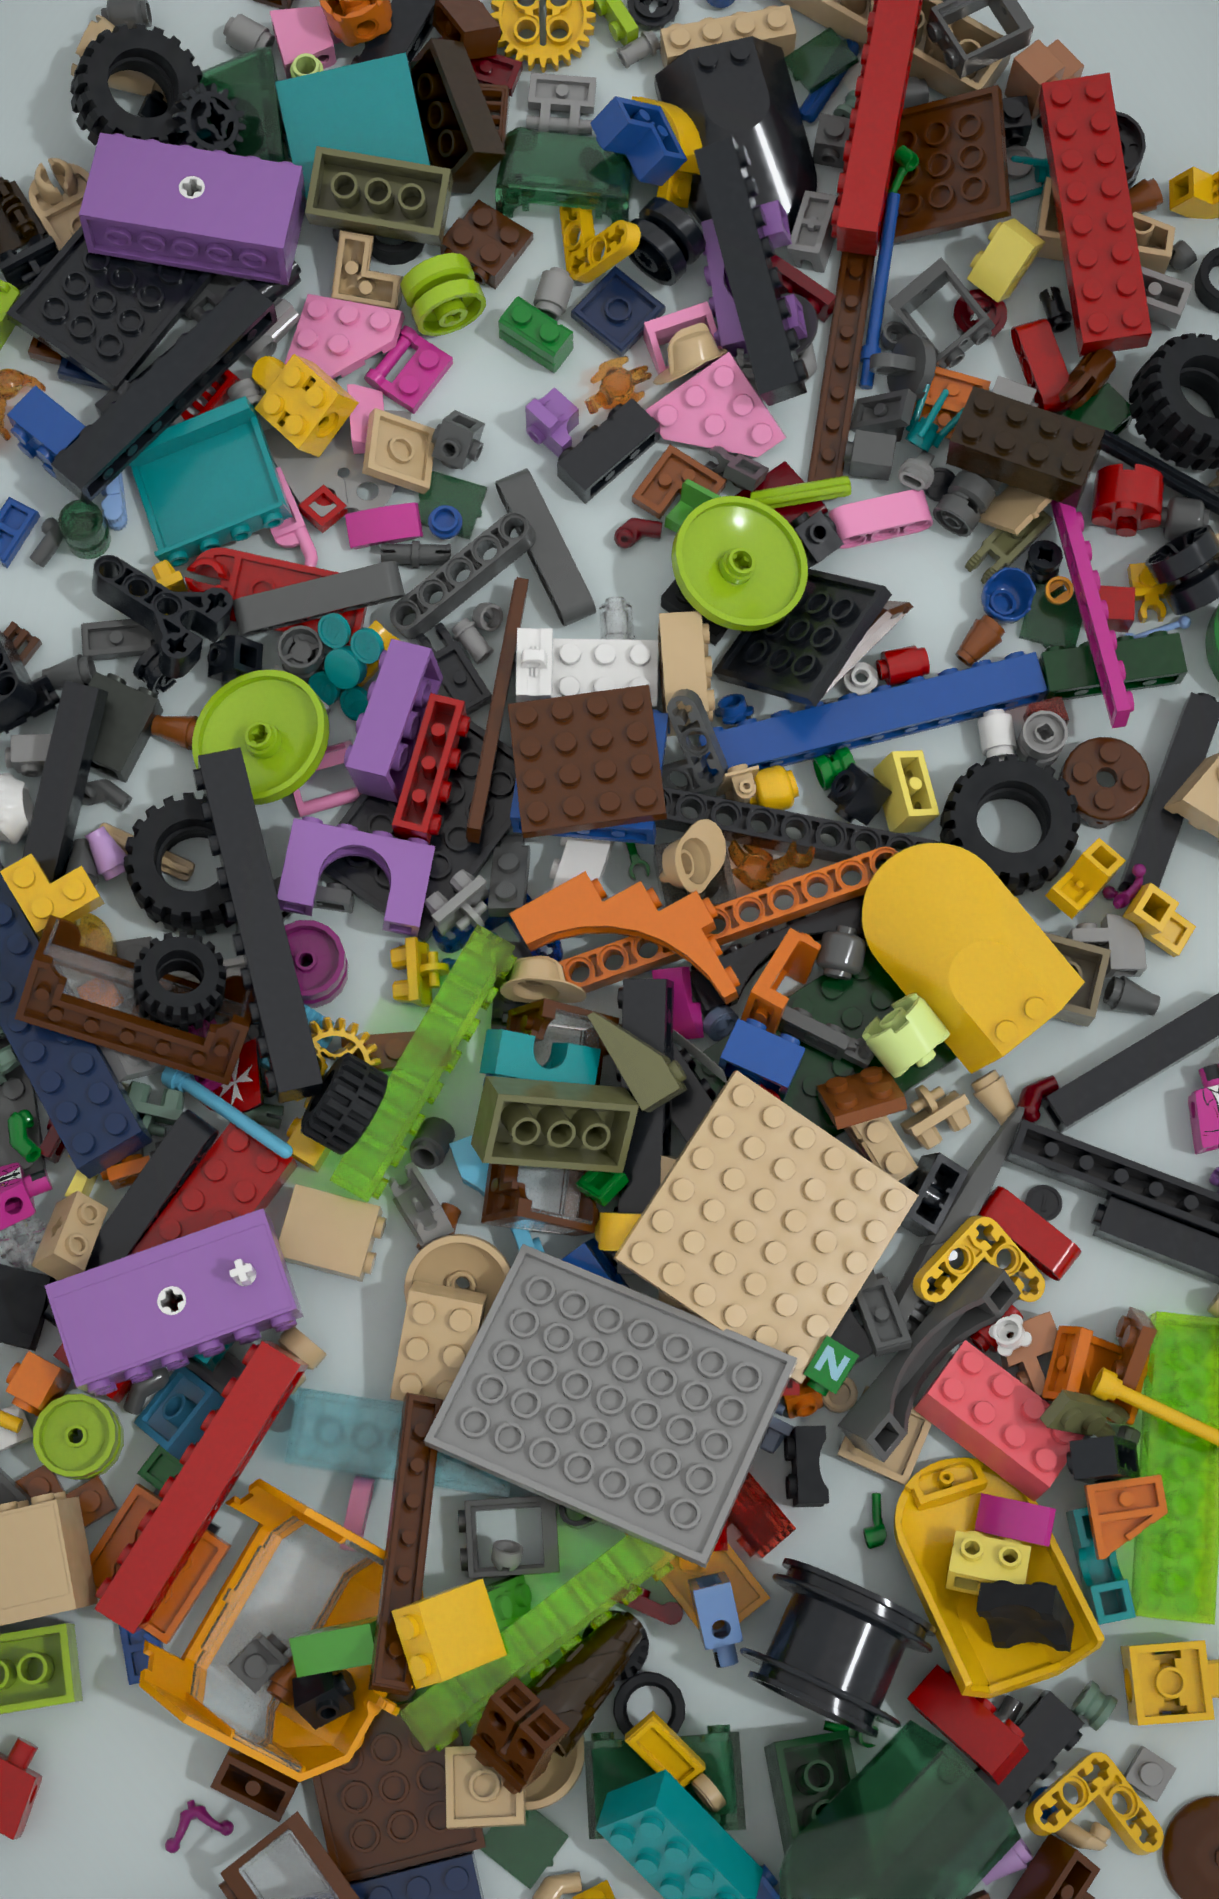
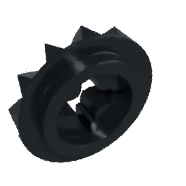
M653 0L627 1L628 12L635 19L636 24L646 25L649 30L655 26L664 28L666 23L674 22L675 16L679 11V0H656L658 7L653 13L649 11V5Z

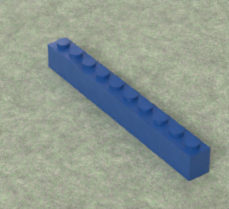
M1018 651L1007 655L1001 661L992 663L991 660H982L974 663L969 669L958 671L957 668H950L940 672L937 677L925 679L923 676H918L907 680L904 683L905 685L893 688L891 685H882L871 690L869 694L858 696L857 693H850L838 698L837 702L824 704V702L819 701L816 707L806 705L804 710L792 713L790 710H781L772 714L768 719L757 721L756 718H750L739 722L736 727L728 729L713 727V730L727 761L728 769L739 764H747L748 768L759 765V770L774 765L784 767L812 760L820 755H832L835 750L845 746L852 750L983 717L984 712L992 709L1007 711L1043 701L1048 689L1036 652L1025 654L1023 651ZM700 735L698 737V746H704L707 743L706 737ZM708 752L706 755H704L706 759H707L708 755L710 754V752ZM708 763L704 768V772H711L713 776L718 771L716 768L711 769Z

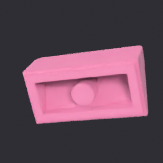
M347 384L348 393L359 402L350 414L354 454L365 453L370 412L374 408L384 411L383 392L355 384Z

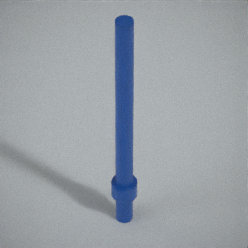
M894 192L887 194L866 344L862 346L860 362L863 364L859 387L866 390L873 389L875 373L869 371L870 355L881 353L882 351L879 347L900 203V194Z

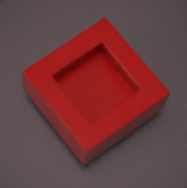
M324 484L298 505L300 513L322 533L348 513L347 508L344 509L347 505ZM315 501L321 506H328L332 503L337 506L324 517H321L309 505Z

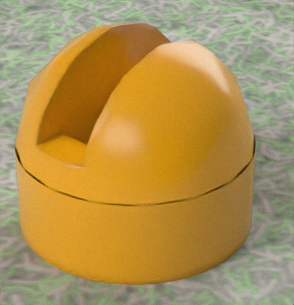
M1053 577L1045 587L1047 600L1054 605L1067 603L1073 595V584L1066 577ZM1064 585L1067 591L1056 598L1050 595Z

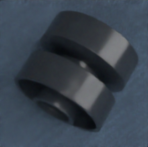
M1210 525L1197 527L1178 536L1155 551L1145 562L1157 584L1172 582L1163 592V596L1175 615L1189 613L1219 598V557L1213 558L1219 552V540Z

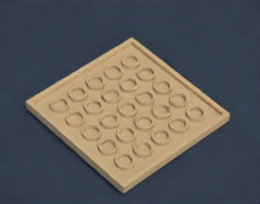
M736 1070L731 1074L613 1259L720 1330L729 1329L796 1357L797 1364L790 1379L798 1384H802L806 1378L804 1372L826 1336L831 1337L919 1195Z

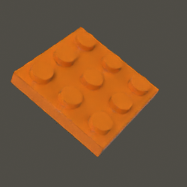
M141 1484L134 1486L90 1554L96 1593L108 1576L111 1578L114 1573L118 1572L121 1565L117 1564L116 1561L125 1546L138 1540L142 1532L137 1528L149 1509L153 1511L156 1507L158 1508L163 1500ZM207 1529L148 1625L143 1629L163 1643H170L232 1545Z

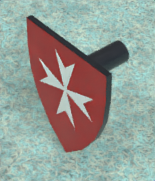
M257 1038L243 1044L229 1085L223 1084L212 1091L242 1113L252 1111L264 1105V1096L271 1098L276 1093H269L266 1081L262 1080Z

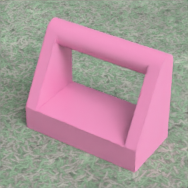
M707 301L644 322L643 339L658 375L669 368V365L665 366L659 346L669 343L673 335L679 330L697 323H705L714 338L717 328ZM720 357L705 362L693 371L708 367Z
M351 740L327 746L324 757L316 771L343 764L345 752L348 746L352 745ZM357 787L305 802L302 800L300 789L293 792L299 816L303 817L355 802L361 793H359Z

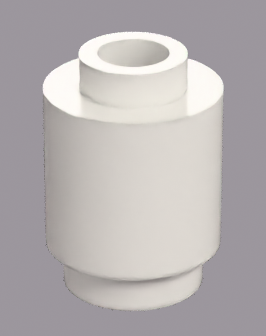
M992 709L984 712L983 717L977 721L982 754L986 758L997 756L999 761H1004L1006 754H1015L1014 751L1017 749L1012 715L1004 713L1003 709Z

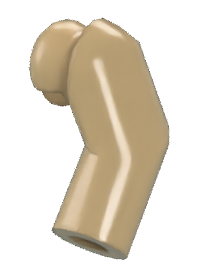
M580 1871L546 1877L534 1893L532 1899H560L562 1894L582 1892Z

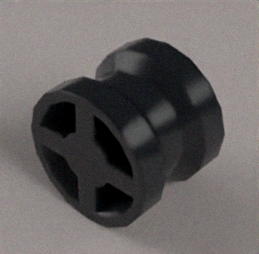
M1049 540L1035 542L1028 551L1024 572L1029 574L1033 582L1047 584L1050 579L1056 577L1059 573V566L1063 559L1061 548Z

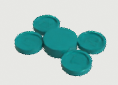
M329 613L319 620L318 634L322 642L334 650L330 651L325 658V671L313 674L309 678L308 685L328 706L335 703L340 697V705L344 714L351 720L357 721L359 715L365 713L367 708L368 692L356 685L363 682L366 677V664L374 663L380 659L381 653L384 650V643L380 635L370 628H362L351 637V629L347 620L338 613Z

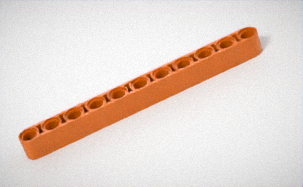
M887 846L880 847L716 905L714 908L718 916L713 919L723 920L726 923L725 929L719 934L708 933L705 936L713 935L719 946L864 895L871 878L877 871L876 864L882 859H889L898 851ZM849 871H855L861 875L862 879L858 884L850 886L842 881L843 875ZM815 883H821L827 887L828 891L824 896L815 898L809 895L808 889ZM781 895H788L794 900L793 905L786 910L776 908L774 902ZM747 907H754L760 912L759 917L753 922H746L740 918L741 912ZM629 936L564 959L558 963L563 967L566 982L573 983L588 993L683 958L657 945L658 950L653 957L643 958L639 955L642 945L652 942ZM612 955H620L624 958L623 965L617 970H609L605 966L607 959ZM578 967L590 969L589 977L583 982H574L572 980V974Z

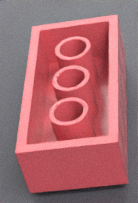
M966 1340L952 1354L914 1407L917 1413L1034 1502L1051 1487L1067 1463V1453L1070 1452L1069 1441L1082 1440L1085 1436L1047 1428L1040 1417L1051 1404Z

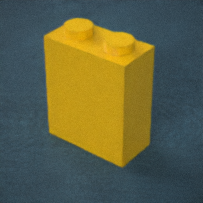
M483 1578L450 1588L391 1611L415 1689L444 1682L507 1655Z

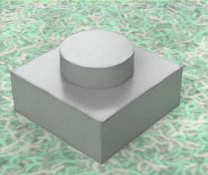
M1141 1746L1123 1776L1131 1786L1157 1802L1177 1768L1146 1747Z

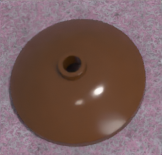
M1219 1795L1205 1796L1189 1802L1174 1815L1166 1828L1162 1844L1163 1867L1170 1885L1181 1899H1219Z

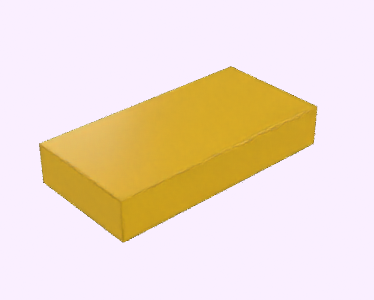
M653 1710L625 1734V1742L656 1773L666 1769L683 1788L706 1769V1763Z

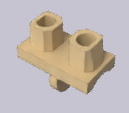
M922 1084L915 1088L919 1099L909 1104L910 1109L915 1115L900 1125L906 1134L913 1136L923 1148L929 1150L943 1140L935 1127L939 1122L945 1119L950 1130L953 1132L959 1131L971 1124L965 1107L970 1102L964 1093L959 1095L953 1090L945 1095L940 1086L929 1091Z

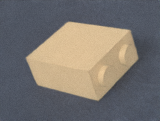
M295 1184L278 1241L286 1262L363 1282L365 1273L370 1275L372 1273L376 1253L371 1251L375 1238L381 1239L383 1236L387 1218L381 1217L383 1211L380 1206Z

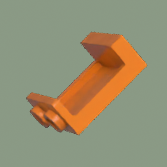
M790 928L750 991L741 1020L746 1021L747 1018L757 1020L767 1026L766 1031L775 1034L789 1001L788 997L777 992L778 987L786 976L806 984L822 947L821 944L816 942L810 935L799 933Z
M1059 1326L1041 1398L1053 1402L1062 1390L1091 1395L1093 1382L1100 1369L1104 1367L1111 1371L1114 1361L1121 1359L1124 1351L1123 1348L1093 1336V1331L1084 1327ZM1148 1354L1135 1390L1139 1393L1142 1392L1144 1379L1147 1376L1150 1354ZM1117 1398L1114 1401L1107 1399V1401L1118 1404L1127 1411L1130 1418L1125 1425L1134 1424L1138 1408ZM1106 1418V1422L1115 1423L1110 1418Z

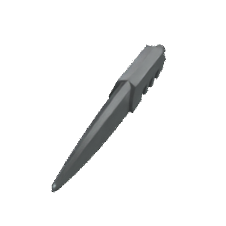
M1019 1106L1012 1112L969 1168V1172L936 1235H927L923 1244H920L897 1286L894 1295L910 1335L914 1333L928 1316L925 1314L929 1307L934 1308L936 1302L923 1300L915 1294L913 1290L914 1277L967 1219L979 1214L1013 1142L1024 1114V1107ZM959 1248L954 1249L950 1253L949 1261L957 1259L961 1251ZM945 1272L942 1273V1276L949 1275ZM928 1278L927 1282L930 1285L927 1289L928 1291L935 1292L937 1288L934 1286V1282L937 1279Z

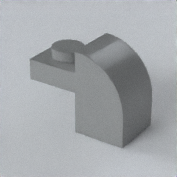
M1106 914L1101 921V928H1097L1096 923L1078 924L1076 928L1071 929L1066 937L1111 950L1105 978H1112L1113 976L1140 977L1147 969L1145 943L1142 934L1131 921L1122 916Z

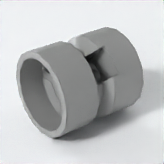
M1041 710L1031 714L1026 719L1016 740L1017 749L1015 751L1018 758L1023 762L1026 761L1028 756L1038 759L1036 765L1042 769L1047 764L1051 766L1057 760L1068 738V728L1065 721L1052 711Z

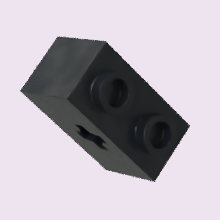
M940 1152L921 1156L917 1164L918 1168L913 1171L906 1187L919 1196L907 1213L901 1226L918 1237L937 1234L969 1172Z
M1114 1435L1069 1441L1070 1452L1067 1453V1466L1070 1474L1074 1475V1480L1088 1484H1098L1140 1477L1135 1442Z

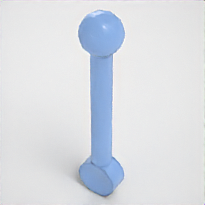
M1186 615L1181 616L1176 622L1136 635L1126 633L1124 636L1130 635L1137 639L1147 637V635L1156 631H1170L1179 627L1187 629L1191 625V619Z

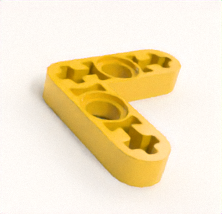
M569 190L563 195L559 212L566 271L569 272V276L574 281L588 284L637 249L641 238L640 228L637 224L618 220L595 236L590 197L575 190ZM605 246L604 255L601 259L602 250Z
M976 1215L967 1219L916 1273L913 1280V1290L923 1300L940 1302L958 1286L980 1261L999 1267L996 1261L997 1254L1005 1248L1011 1254V1261L1003 1270L1006 1271L1021 1292L1017 1300L1026 1302L1037 1301L1044 1293L1045 1280L1042 1274L995 1220ZM978 1225L986 1227L983 1230V1234L989 1241H995L992 1245L986 1240L976 1238L979 1235L976 1229ZM959 1248L964 1254V1261L959 1268L954 1269L949 1264V1256L954 1249ZM945 1272L949 1274L950 1277L942 1276V1273ZM1018 1273L1023 1278L1031 1279L1028 1283L1031 1288L1030 1291H1022L1025 1286L1019 1277L1012 1275ZM928 1278L937 1279L934 1282V1286L937 1288L935 1292L927 1290L930 1286L927 1282Z
M1094 1752L1078 1760L1028 1805L1025 1812V1821L1028 1828L1036 1835L1047 1836L1059 1831L1093 1800L1132 1853L1147 1855L1157 1851L1163 1844L1164 1836L1160 1824L1114 1762L1102 1752ZM1097 1764L1100 1768L1097 1774L1098 1777L1086 1782L1083 1777L1091 1773L1094 1769L1093 1766ZM1065 1783H1069L1076 1788L1078 1792L1076 1804H1071L1065 1800L1063 1796V1786ZM1115 1793L1122 1795L1126 1800L1127 1810L1125 1814L1118 1813L1112 1805V1797ZM1055 1806L1058 1810L1047 1818V1823L1043 1824L1040 1820V1817L1043 1815L1042 1811ZM1136 1816L1137 1819L1131 1821L1133 1824L1128 1825L1126 1823V1820ZM1143 1829L1148 1833L1145 1843H1142L1139 1839Z

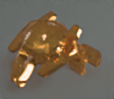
M628 356L613 358L601 363L599 371L590 379L593 384L601 380L599 391L584 401L589 413H597L601 407L612 409L620 403L624 405L631 398L636 402L641 400L645 396V392H634L635 385L652 377L651 373L646 372L649 369L648 366L643 365L627 370L623 368V365L629 361Z
M10 368L0 370V434L6 441L11 438L8 430L4 428L3 421L5 419L4 413L6 412L7 400L15 398L21 389L26 386L31 388L37 386L41 391H46L44 384L39 382L37 378Z
M734 839L728 847L730 859L737 868H733L731 873L751 890H761L769 887L766 884L774 880V875L777 876L784 870L793 866L797 868L809 867L816 850L814 846H810L807 854H800L796 850L797 843L792 841L786 855L773 860L772 854L759 847L743 845V848L748 853L744 852Z

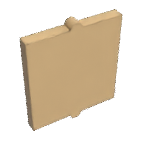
M1009 485L999 496H995L986 512L980 514L979 522L1018 535L1033 519L1039 517V513L1052 500Z

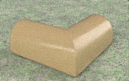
M340 230L331 298L398 310L403 295L400 287L403 276L370 270L374 235Z

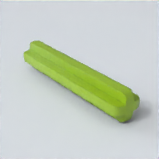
M841 476L752 491L750 498L762 502L771 508H779L851 495L852 490L849 477Z

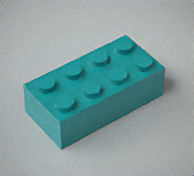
M666 1769L607 1793L596 1830L664 1899H756L763 1868Z

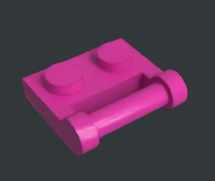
M405 325L400 331L395 348L388 351L377 367L367 372L364 379L374 389L382 391L385 396L415 414L453 365V357L426 341L415 330ZM409 347L416 350L415 354L392 383L385 379Z

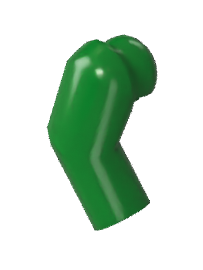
M22 1109L18 1113L13 1112L8 1119L9 1143L27 1162L31 1163L40 1157L41 1149L27 1135L26 1129L34 1125L32 1121L34 1117L30 1111Z

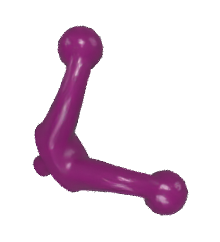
M1138 863L1133 866L1132 873L1136 876V879L1127 890L1118 892L1112 886L1104 887L1102 895L1108 900L1114 898L1113 905L1116 909L1126 907L1140 890L1143 876L1146 873V868L1143 864Z
M190 1800L187 1802L188 1809L180 1813V1820L174 1838H169L166 1841L165 1849L169 1853H176L180 1849V1842L191 1820L198 1818L204 1824L219 1831L224 1836L232 1834L234 1825L229 1820H224L221 1823L216 1821L207 1812L205 1806H196L195 1801Z

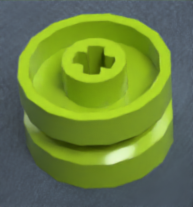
M447 253L424 260L413 267L403 277L400 284L407 306L412 308V317L417 329L426 336L446 335L460 330L476 320L486 307V298L480 285L475 282V275L468 258L462 254Z
M67 1394L51 1401L39 1414L33 1428V1446L39 1460L51 1472L74 1480H90L106 1473L118 1461L124 1446V1429L118 1415L106 1403L84 1394ZM81 1430L83 1433L82 1440L79 1443H74L73 1437L79 1436L77 1431Z

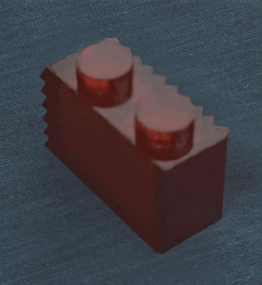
M748 1472L726 1523L727 1527L732 1525L739 1533L740 1537L736 1541L750 1558L756 1554L762 1559L796 1528Z

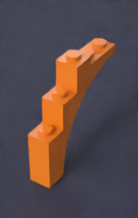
M585 871L509 913L530 951H534L557 940L583 934H618L641 938L665 947L691 963L710 981L726 1005L739 998L736 987L741 984L731 966L725 969L722 966L718 956L722 955L723 952L713 935L705 936L716 930L713 918L717 917L718 914L710 899L706 897L702 900L697 890L660 911L657 909L663 905L653 887L646 890L641 881L602 902V899L608 896L598 878L591 881Z

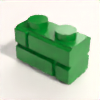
M519 296L514 299L498 321L500 329L499 338L553 373L559 369L574 348L572 341L573 331L562 324L558 325L556 320Z

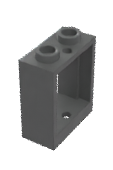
M946 0L931 8L926 29L931 41L937 42L943 51V57L947 66L950 69L954 68L961 79L1029 46L1034 26L1017 0ZM989 6L1007 35L966 54L948 25Z
M941 257L888 303L913 334L927 337L910 314L950 281L980 321L941 353L928 338L927 342L932 344L935 350L936 364L945 369L947 366L951 368L957 365L965 357L964 352L974 344L977 346L985 342L991 336V330L996 325Z
M542 1496L465 1501V1510H458L459 1533H466L467 1548H460L461 1571H468L469 1579L560 1573L555 1502ZM541 1507L544 1564L518 1565L512 1572H508V1568L502 1567L501 1571H498L495 1567L479 1568L476 1512Z

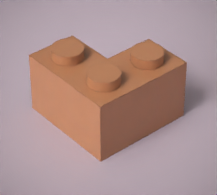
M1038 39L1013 59L1004 95L1007 98L1027 95L1031 120H1033L1040 114L1038 99L1041 84L1081 77L1084 65L1058 39L1048 47Z

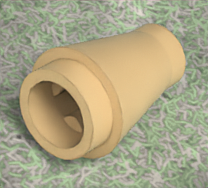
M992 1070L974 1081L971 1086L975 1091L973 1095L1002 1126L1016 1108L1004 1076H999L996 1070Z

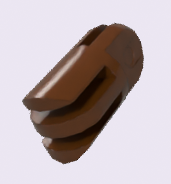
M1098 349L1096 352L1086 354L1069 374L1068 382L1059 393L1061 403L1068 401L1065 405L1066 409L1074 411L1084 405L1091 397L1098 394L1116 367L1114 353L1108 349Z

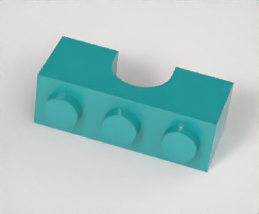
M487 1029L479 1073L496 1077L595 1085L601 1049L573 1043L552 1042L550 1057L541 1066L534 1057L536 1036L503 1029Z
M1088 1508L1067 1511L1066 1517L1084 1596L1098 1625L1136 1618L1128 1579H1124L1121 1574L1116 1550L1107 1558L1097 1560Z

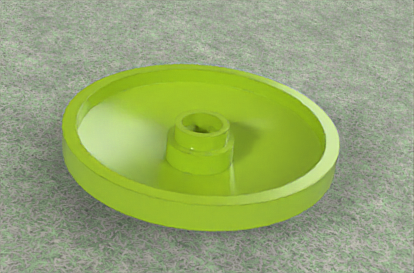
M722 496L708 500L696 507L686 517L675 535L671 560L676 582L692 607L715 624L739 631H755L768 628L785 618L798 604L805 591L808 564L802 542L789 522L773 508L762 502L741 496Z
M258 670L241 675L221 687L202 709L192 737V754L195 766L198 769V755L241 747L254 804L262 805L280 800L304 785L320 765L329 739L327 711L316 692L304 680L291 673L280 670Z

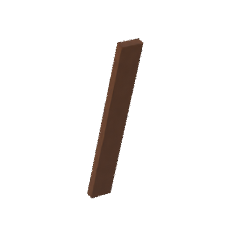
M842 251L835 294L836 301L832 314L807 482L843 476L844 454L849 437L875 256Z
M517 577L514 581L467 823V842L480 843L517 650V628H521L527 598L529 579Z
M408 1392L403 1399L369 1690L408 1696L411 1692L412 1676L391 1611L419 1601L422 1597L438 1453L437 1450L425 1446L424 1439L443 1404L442 1399Z

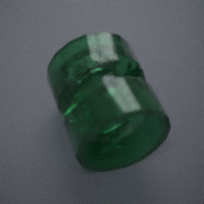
M73 500L60 511L58 518L59 528L74 555L88 560L95 559L107 551L111 543V533L101 510L96 504L91 501L86 505L81 500Z

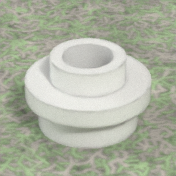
M857 662L844 675L843 683L850 693H857L858 696L869 694L871 690L877 687L878 674L870 664ZM857 674H864L867 677V681L858 682L855 676Z

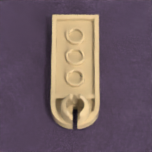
M49 158L48 162L52 173L64 194L61 195L58 188L53 186L45 167L40 163L29 188V201L48 236H52L60 251L81 226L79 212L89 173L78 165L67 163L58 158Z

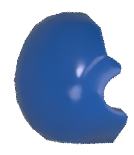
M1004 567L994 573L983 586L981 594L983 610L989 617L999 623H1016L1031 610L1036 587L1026 572L1019 568Z

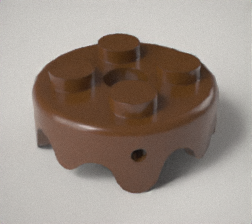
M1097 737L1079 744L1070 752L1058 777V781L1064 778L1070 787L1066 792L1067 795H1075L1078 807L1075 813L1079 814L1090 827L1095 829L1106 828L1113 823L1127 821L1133 817L1146 799L1150 786V774L1141 754L1132 745L1112 737ZM1100 772H1108L1114 777L1115 784L1112 787H1103L1097 782L1096 775Z

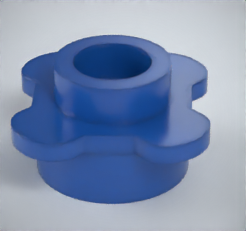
M730 694L718 702L719 708L714 712L716 717L722 718L723 724L734 725L745 720L747 716L752 715L754 707L747 705L744 695Z

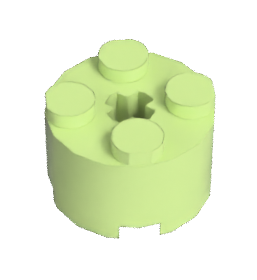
M917 993L909 994L891 1004L894 1010L888 1013L882 1020L876 1016L862 1034L867 1046L894 1078L904 1074L915 1063L918 1067H922L936 1056L933 1049L950 1035L946 1026L927 1002L918 996Z

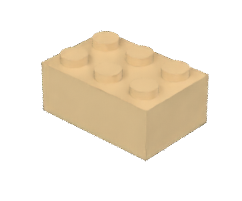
M698 611L659 613L658 652L663 713H667L668 703L675 692L681 689H689L699 695L710 722H713L715 696L714 689H711L712 659L711 656H708V644H710L709 623H702V615ZM682 701L678 705V709H685L687 715L692 708L691 705L685 706ZM688 719L687 723L684 726H687L689 723H691L690 719ZM670 721L671 731L670 734H667V736H676V733ZM698 731L689 733V735L702 734Z
M417 1280L414 1281L408 1294L390 1399L403 1401L404 1396L408 1392L442 1399L444 1402L482 1326L488 1294Z

